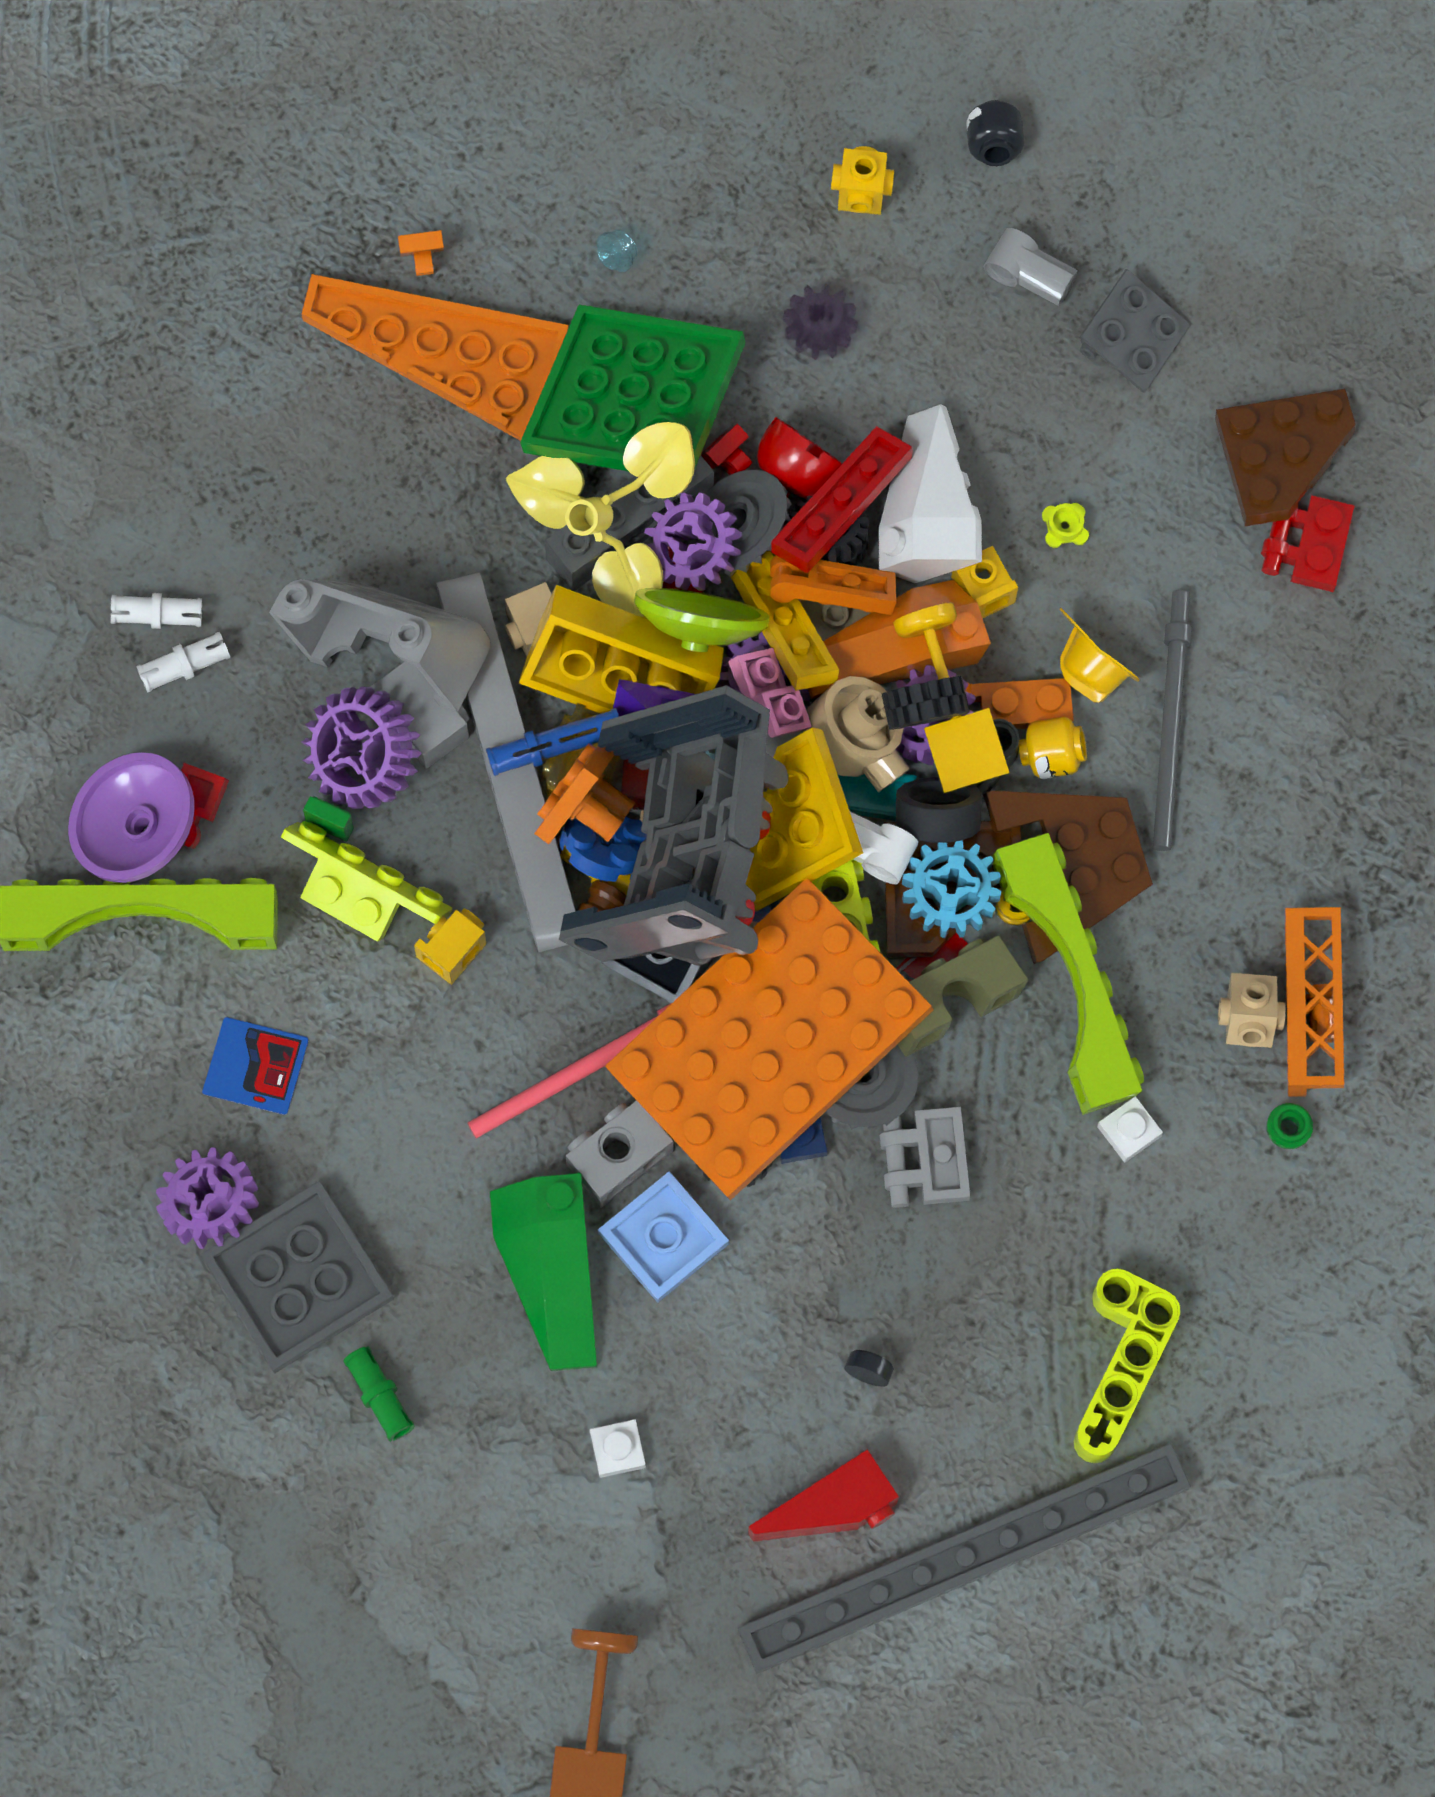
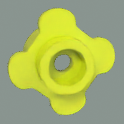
M1063 503L1056 507H1046L1042 512V520L1047 523L1048 530L1045 536L1046 543L1052 548H1058L1064 543L1085 544L1089 537V532L1084 528L1085 508L1078 503ZM1063 522H1067L1069 524V528L1064 529L1062 528L1061 524Z

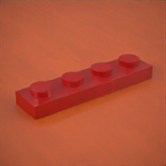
M876 426L771 541V552L808 574L912 459L913 447Z

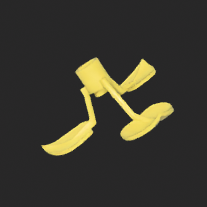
M663 422L648 426L635 434L625 448L623 463L625 468L638 478L609 495H604L602 498H584L579 496L585 485L584 476L576 462L569 458L541 456L523 468L509 474L506 477V481L513 495L536 521L553 529H561L567 525L571 532L579 536L594 534L597 542L603 541L616 549V551L602 554L596 561L592 572L594 589L602 602L646 618L634 603L635 593L637 590L645 588H662V565L656 553L648 545L636 543L625 549L620 540L606 534V530L613 521L611 504L639 489L643 484L646 490L657 498H670L682 493L690 484L695 468L692 438L688 428L676 422Z

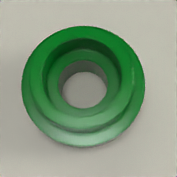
M1285 1103L1277 1106L1270 1113L1266 1129L1269 1138L1275 1145L1283 1149H1297L1306 1144L1311 1137L1313 1121L1308 1111L1302 1106L1294 1103ZM1286 1120L1294 1122L1297 1126V1132L1286 1134L1281 1128V1123Z

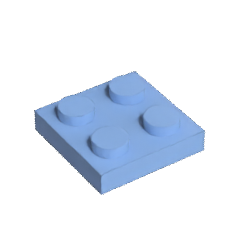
M670 1171L598 1229V1234L657 1303L729 1245L727 1237Z

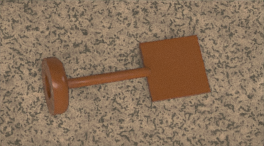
M572 1628L571 1642L576 1648L597 1651L586 1749L563 1746L555 1747L550 1797H622L627 1754L597 1751L609 1652L620 1654L633 1653L637 1648L638 1636Z

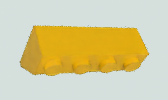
M556 585L540 619L520 676L519 684L602 714L613 709L619 679L694 694L715 689L720 679L724 648L717 645H709L708 652L684 649L681 647L682 640L660 631L648 619Z

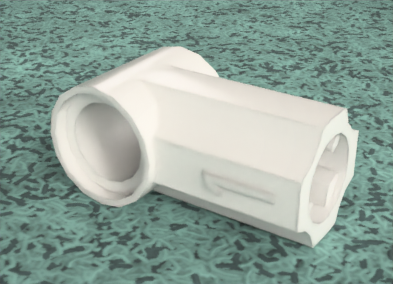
M850 812L863 850V854L853 860L862 863L863 869L875 878L887 883L898 884L918 845V840L902 828L890 824L879 826Z

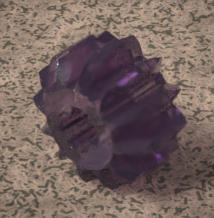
M827 283L821 287V293H815L814 289L807 285L804 288V297L793 294L790 298L791 309H786L783 315V322L788 325L785 328L786 339L796 340L795 350L798 354L810 348L811 357L814 360L819 358L820 351L825 350L833 359L837 355V346L848 349L851 345L850 334L857 332L858 322L853 318L856 314L854 303H844L846 294L843 289L834 295H830V288Z

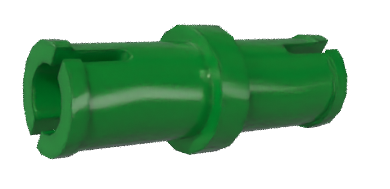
M362 1347L349 1354L343 1362L363 1393L360 1398L365 1408L371 1407L384 1429L388 1441L398 1440L410 1433L415 1425L408 1417L395 1394L398 1389L394 1381L386 1379L372 1355L370 1347Z

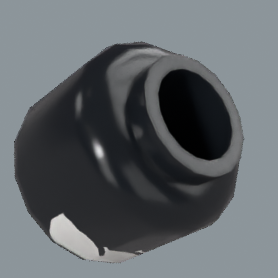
M991 100L978 105L969 113L966 122L968 147L971 155L976 160L986 165L997 167L1008 164L1021 153L1024 146L1023 121L1020 111L1015 106L1007 102Z

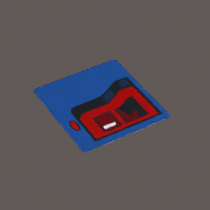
M225 1017L202 1093L207 1096L286 1115L298 1079L308 1038Z

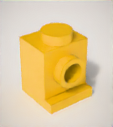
M993 546L982 550V562L952 571V580L960 585L978 603L982 618L1016 602L1018 586L1015 580L1012 581ZM987 569L990 577L981 579L976 574Z
M465 908L461 912L455 910L449 919L442 917L437 924H434L427 935V938L430 940L428 943H425L422 939L415 943L416 958L452 985L486 945L485 931L482 930L484 927L483 922Z

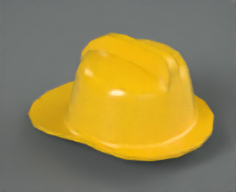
M1062 608L1059 609L1074 626L1060 656L1061 671L1064 679L1072 688L1092 702L1100 703L1126 678L1130 677L1137 682L1140 680L1129 669L1102 651Z

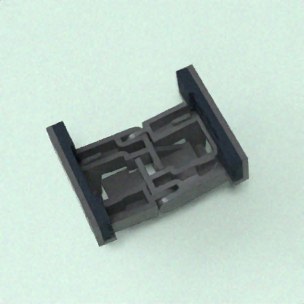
M726 685L602 722L598 747H606L605 750L607 752L613 751V755H621L620 759H628L630 764L636 763V767L641 770L649 769L641 832L647 834V837L640 845L624 906L604 911H598V908L591 907L564 914L559 936L560 941L602 962L657 953L687 961L696 966L708 963L712 957L734 952L746 955L753 953L757 949V934L749 926L754 917L756 895L745 884L754 857V853L750 851V848L754 847L758 840L764 839L771 827L770 813L773 811V808L763 797V788L771 790L784 788L788 783L789 776L786 767L766 753L770 709ZM716 748L715 760L704 751ZM696 793H703V798L696 805ZM695 867L696 872L694 879L692 881H688L687 884L682 885L684 880H688L691 878L693 869Z

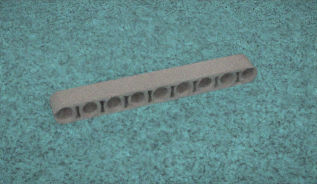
M480 572L436 582L442 610L476 621L490 638L488 655L466 698L537 951L541 953L567 946L568 944L559 940L564 914L575 912V907L555 837L548 845L534 834L543 821L537 813L545 803L536 769L532 763L494 776L486 753V748L497 747L524 738L525 730ZM530 748L515 752L513 756L531 752Z

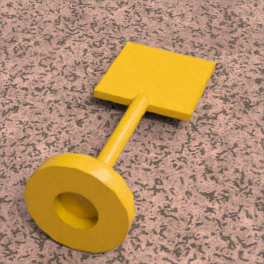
M953 603L927 607L904 615L893 622L895 631L900 637L925 636L938 680L948 678L949 674L935 631L947 627L956 620L957 613ZM989 708L964 716L950 718L951 720L924 728L944 793L1010 773Z

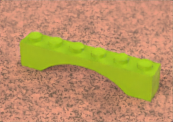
M1049 833L997 849L992 855L994 859L993 868L995 872H1000L1001 879L999 884L1005 901L1024 912L1046 933L1058 949L1071 976L1077 1000L1078 1029L1075 1050L1067 1073L1082 1115L1132 1099L1142 1092L1140 1084L1144 1083L1143 1071L1137 1058H1130L1124 1042L1128 1040L1127 1027L1120 1014L1115 1015L1109 998L1113 996L1112 986L1105 971L1099 972L1093 955L1097 954L1096 942L1089 928L1083 929L1078 912L1082 910L1081 901L1076 888L1073 885H1067L1062 871L1066 869V861L1058 843L1053 844Z
M203 878L195 880L193 885H176V882L170 879H153L149 881V885H131L130 882L118 883L106 880L103 881V885H85V882L76 879L60 880L57 882V885H39V882L34 880H15L12 882V886H0V945L3 951H50L70 935L90 925L113 918L144 915L166 917L191 924L215 936L231 950L277 949L278 895L275 884H267L266 880L259 878L242 879L240 884H222L217 879Z

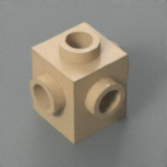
M1231 973L1227 998L1220 997L1218 1007V1025H1226V1044L1272 1048L1275 1029L1283 1030L1285 1022V1002L1277 1001V976Z

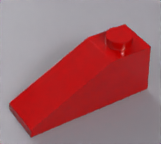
M867 1449L748 1527V1535L754 1542L858 1530L867 1523L871 1529H874L895 1515L892 1507L897 1504L899 1496Z

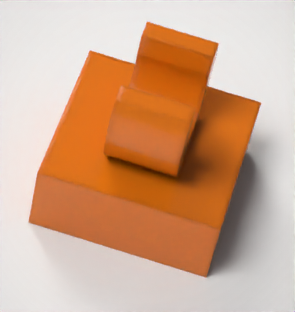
M442 231L398 236L400 256L414 255L416 276L434 274L431 253L444 251Z

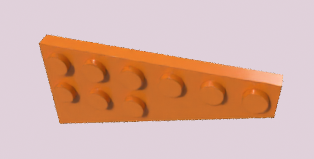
M311 274L301 313L304 322L520 441L569 328V325L314 274Z

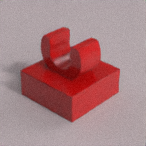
M737 423L719 435L702 451L701 456L712 469L721 464L729 475L745 471L752 464V461L738 447L749 436Z

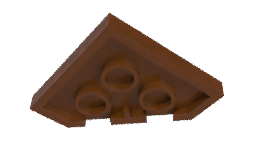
M1345 389L1216 409L1215 422L1244 525L1251 526L1288 520L1298 508L1299 501L1309 488L1315 486L1331 465L1332 458L1341 446H1345L1352 438L1356 423Z
M981 821L980 831L973 837L963 840V849L969 851L972 846L978 844L980 846L978 858L982 860L985 857L992 856L997 849L1021 842V829L1017 827L994 833L991 821ZM884 822V824L896 826V822ZM918 840V845L912 857L922 861L921 847L927 845L934 852L937 850L938 842ZM956 841L947 842V847H954ZM948 861L938 863L931 867L930 870H938L947 864ZM964 864V867L967 869L969 874L972 877L978 878L977 874L970 867ZM908 865L903 874L913 873L908 868ZM993 865L988 872H995ZM903 875L898 884L885 882L887 958L933 957L957 933L956 929L949 928L945 938L940 936V926L935 924L929 931H924L925 918L921 916L912 920L909 916L910 910L915 904L903 903V892L912 889L902 885ZM948 881L946 893L955 894L957 883ZM997 884V885H995V886H992V887L997 888V889H999V890H1000V888H1001V887H1000V884ZM925 898L932 908L939 911V908L932 899ZM966 905L958 910L955 915L964 913L974 906Z

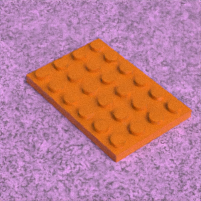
M809 879L801 882L752 928L758 937V946L753 953L741 955L734 952L723 955L605 1065L606 1069L730 1201L934 1011L932 1005Z

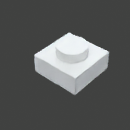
M1136 1096L1102 1119L1097 1125L1098 1129L1124 1163L1161 1138L1163 1134L1162 1130Z
M636 1419L590 1429L599 1478L646 1468Z

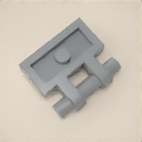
M961 1107L917 1110L914 1113L915 1129L902 1130L901 1116L894 1119L887 1126L883 1124L884 1132L879 1136L881 1149L886 1150L888 1173L884 1174L885 1190L890 1191L891 1207L902 1208L909 1206L908 1189L912 1187H922L923 1205L970 1200ZM917 1146L920 1169L906 1170L904 1148Z

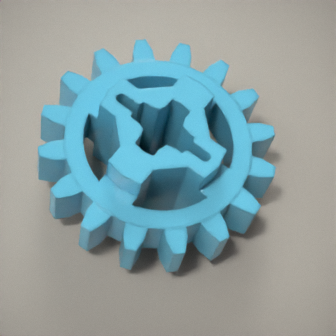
M963 840L956 841L954 847H947V843H938L937 850L934 852L927 845H923L920 852L922 861L911 857L908 868L913 873L903 874L902 885L912 889L903 892L902 900L903 903L915 904L910 910L909 915L912 920L921 916L925 918L924 931H929L935 924L940 926V936L942 938L947 936L949 928H955L961 938L965 936L966 925L970 924L979 931L983 925L981 915L988 918L994 916L996 908L990 902L1000 901L1001 890L992 886L1000 883L1001 875L1000 872H988L993 865L994 859L992 856L985 857L982 860L979 859L980 846L978 844H975L967 851L963 849ZM948 861L947 864L938 870H930L934 865ZM964 864L970 867L977 874L978 878L972 877L964 867ZM948 881L957 883L955 894L946 893ZM925 898L932 899L939 908V911L932 908ZM966 905L974 906L964 913L955 915L958 910Z

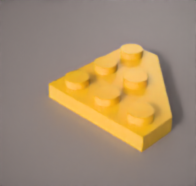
M814 727L778 746L773 756L774 759L786 767L789 776L788 783L784 788L777 790L767 788L766 792L763 791V797L773 808V811L770 813L771 827L768 835L764 839L758 840V843L750 848V851L754 853V857L745 883L756 895V900L754 901L756 912L790 894L804 880L809 879L812 882L863 854L822 729Z

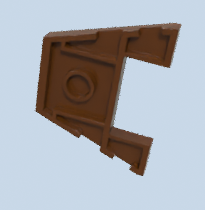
M990 791L983 794L994 833L1040 822L1043 834L1049 833L1052 843L1060 845L1066 861V869L1062 871L1067 885H1073L1076 888L1081 901L1082 910L1078 912L1083 929H1090L1153 885L1127 798L1011 791ZM1034 921L1022 925L1033 964L1044 961L1058 951L1046 933Z

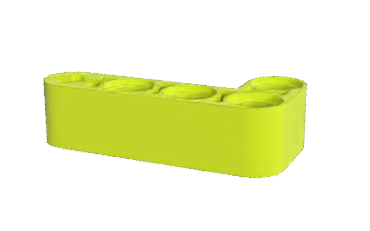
M1110 1269L1103 1273L1098 1279L1092 1296L1093 1305L1099 1314L1127 1329L1075 1433L1074 1448L1079 1457L1090 1463H1102L1109 1459L1114 1452L1179 1320L1181 1312L1178 1300L1170 1292L1122 1269ZM1111 1284L1119 1285L1127 1293V1300L1119 1304L1111 1303L1105 1298L1103 1288ZM1151 1305L1162 1306L1169 1314V1322L1162 1325L1153 1324L1148 1320L1145 1309ZM1130 1346L1142 1347L1149 1355V1363L1143 1366L1131 1364L1125 1356V1350ZM1110 1387L1122 1388L1129 1397V1404L1124 1407L1110 1405L1105 1398V1390ZM1103 1417L1105 1420L1110 1421L1102 1439L1105 1443L1101 1442L1095 1448L1089 1445L1091 1437L1088 1434L1092 1435Z

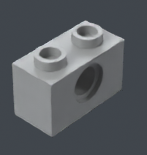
M637 1100L630 1106L626 1103L618 1105L604 1118L607 1124L593 1135L590 1131L582 1133L568 1146L570 1152L566 1155L567 1167L573 1174L581 1173L582 1186L600 1208L673 1153V1140ZM621 1141L629 1147L630 1151L622 1159H611L604 1153L605 1147L611 1142Z

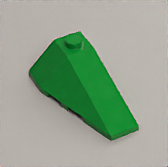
M581 1173L533 1177L490 1191L493 1238L550 1371L597 1367Z

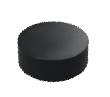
M865 1350L851 1351L844 1367L845 1371L852 1377L867 1384L885 1387L889 1384L894 1371L892 1364L887 1359Z

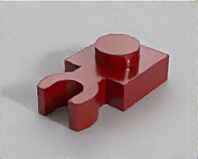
M184 763L181 771L187 777L194 796V817L185 846L194 849L199 844L201 838V831L198 826L200 819L202 818L213 823L229 780Z

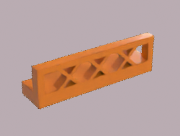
M1341 907L1285 908L1288 1097H1306L1307 1089L1344 1088ZM1304 920H1331L1332 935L1318 948L1304 935ZM1331 946L1332 960L1324 954ZM1305 947L1313 953L1306 961ZM1317 959L1323 962L1333 973V979L1320 992L1305 980V971ZM1305 990L1314 997L1307 1005ZM1332 990L1333 1005L1325 998ZM1318 1003L1333 1015L1334 1023L1321 1037L1306 1024V1015ZM1333 1034L1334 1049L1326 1043ZM1306 1035L1314 1041L1307 1050ZM1319 1048L1323 1049L1334 1060L1335 1076H1307V1060Z

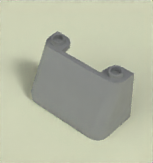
M303 579L292 581L279 593L269 612L310 662L325 667L330 666L332 662L330 657L339 651L348 650L350 653L357 655L366 636L389 643L396 657L402 661L414 664L434 688L433 698L438 705L457 712L490 649V638L476 621L363 583Z

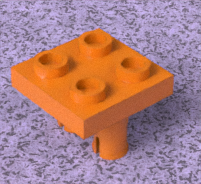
M588 743L571 769L561 779L537 813L543 821L534 833L536 836L549 845L566 821L576 818L609 842L635 804V801L603 779L605 776L603 771L613 758V751L607 752L605 750L606 747L600 748L597 746L595 748Z

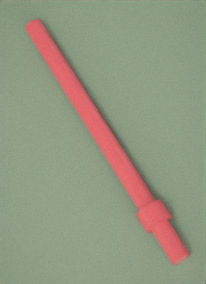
M672 1003L657 1011L658 1016ZM658 1016L467 1122L474 1137L477 1139L605 1067L608 1062Z

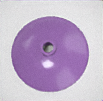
M131 753L106 763L93 773L82 786L70 812L68 835L75 857L93 875L110 882H132L157 872L178 853L190 832L194 817V796L191 785L185 774L175 764L156 754Z

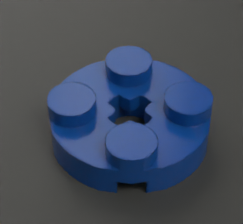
M625 817L621 826L609 842H607L588 826L574 818L573 820L568 819L564 825L560 836V847L563 851L566 846V849L571 853L569 862L579 871L599 880L616 882L619 875L633 873L640 845L646 839L647 834L641 832V820Z

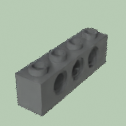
M701 455L690 484L682 492L691 495L694 501L699 492L705 494L714 486V471ZM634 476L633 478H631L630 480H628L626 483H624L623 485H621L619 488H617V489L614 490L613 492H615V491L621 489L622 487H624V486H626V485L632 483V482L635 481L638 477ZM643 484L639 489L611 504L613 521L606 530V534L620 540L625 549L633 544L643 543L651 537L644 533L645 528H656L658 524L652 517L653 512L664 515L667 512L664 501L667 499L679 505L681 493L675 497L657 498L652 496ZM567 525L545 540L546 560L572 591L577 590L592 579L595 563L602 554L616 551L613 546L603 541L597 542L594 534L579 536L571 532Z

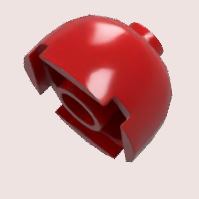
M777 417L774 418L766 429L758 447L757 458L760 469L772 474L788 491L787 498L791 494L803 499H807V496H813L842 464L830 453Z

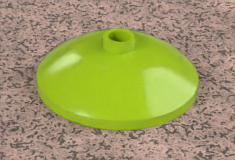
M645 588L637 590L634 603L641 614L657 629L682 640V648L696 652H708L709 645H731L756 636L768 627L770 618L766 612L754 606L693 591Z

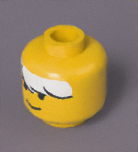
M1067 717L1034 721L1027 728L1026 739L1019 740V755L1022 765H1030L1034 775L1040 779L1073 775L1079 770L1080 763L1087 760L1086 741L1082 726H1075L1072 720Z

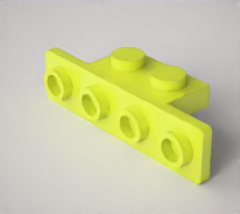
M303 821L302 823L296 822L284 829L281 838L318 858L300 898L377 942L384 938L399 905L404 906L434 924H437L442 917H449L452 907L442 902L443 897L439 893L426 887L416 888L404 881V875L398 870L387 865L377 866L364 858L365 853L359 848L347 843L338 844L325 837L326 831L318 825Z

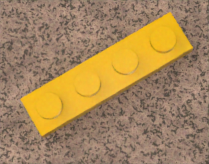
M766 551L762 555V564L752 562L747 573L737 569L731 576V579L746 604L761 609L770 616L768 627L762 633L769 646L774 649L776 658L795 691L835 683L838 679L839 668L799 599L795 598L791 602L780 603L772 599L770 595V582L772 580L770 561L774 557L771 551Z

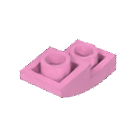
M773 648L738 655L728 661L741 694L770 709L768 735L771 738L808 730L812 727L800 691H795L793 686H786Z

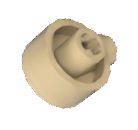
M849 676L831 685L814 700L806 711L812 727L822 729L837 774L852 777L865 774L876 790L881 792L910 769L896 751L897 746L901 743L904 728L889 730L882 699V693L887 691L881 685L865 677Z

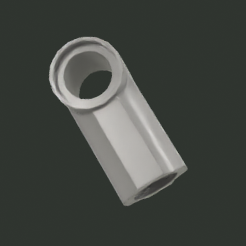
M1006 228L983 265L986 273L998 283L1009 287H1015L1019 284L1057 306L1066 298L1078 270L1039 250L1037 243L1029 235L1014 228Z

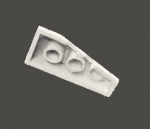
M940 404L907 416L902 441L913 447L912 459L890 483L879 525V570L894 572L896 577L912 583H918L982 562V524L978 507L971 504L967 488L971 486L968 475L962 472L957 459L959 446L947 407Z

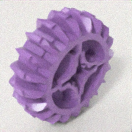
M355 687L344 688L341 690V695H329L326 697L327 705H319L317 708H314L318 720H310L305 724L313 734L312 738H305L301 742L305 746L311 747V755H307L302 761L307 764H314L315 767L308 778L313 781L322 780L319 789L320 793L324 795L333 794L334 803L338 805L348 804V807L352 809H362L364 806L367 808H377L382 805V801H393L397 798L396 791H404L409 787L405 776L414 775V773L418 772L410 763L411 758H417L422 754L417 749H412V741L420 736L416 731L409 732L408 729L414 717L410 714L401 715L404 703H401L399 700L390 701V693L386 691L375 692V689H372V687H360L359 689ZM361 711L367 714L379 727L377 729H370L365 721H360L356 713ZM352 766L358 775H363L366 784L354 780L344 768Z

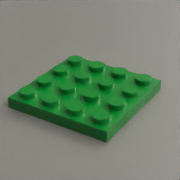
M579 304L520 441L523 453L551 458H569L577 463L628 471L624 466L623 456L625 448L632 437L648 426L663 422H676L685 425L691 433L696 468L746 342L743 331Z

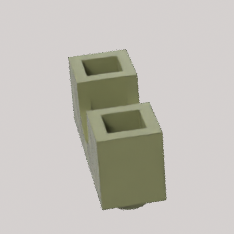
M999 935L985 943L982 939L972 941L960 950L958 957L948 962L944 958L932 962L922 970L921 976L909 982L932 1005L934 1011L897 1044L905 1057L938 1041L946 1034L953 1018L943 1004V997L956 995L965 998L973 1005L980 1017L1019 997L1028 978Z

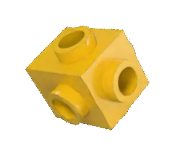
M859 146L854 149L844 148L842 164L834 163L831 183V190H839L838 210L881 215L883 195L892 196L894 170L886 169L887 153L878 152L876 149L867 146Z

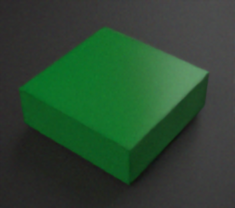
M315 796L309 797L303 809L305 820L318 825L326 833L347 842L354 829L350 812Z

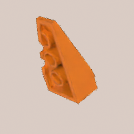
M954 580L908 590L896 598L892 615L871 612L823 641L839 668L837 681L849 676L865 677L880 685L908 679L912 669L924 674L926 665L934 667L925 636L900 637L895 631L893 622L909 613L944 603H953L957 613L956 620L952 624L935 631L947 670L978 664L991 644L978 603ZM834 683L807 688L810 698H818Z

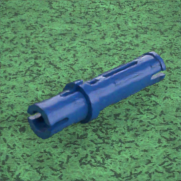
M614 708L611 711L573 721L534 734L531 730L524 733V738L497 747L486 748L493 775L497 776L499 773L532 763L535 768L543 765L542 760L582 749L588 743L591 745L598 743L602 722L619 717L617 709ZM595 727L597 729L595 732L559 742L560 738ZM551 742L550 746L519 756H513L515 752Z

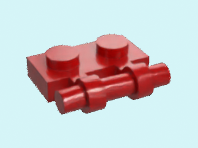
M1311 495L1307 511L1297 508L1288 520L1272 523L1270 536L1264 540L1261 555L1264 557L1261 571L1267 575L1276 576L1279 574L1281 563L1293 565L1290 582L1334 592L1354 505ZM1290 527L1302 529L1298 547L1291 546L1286 542Z

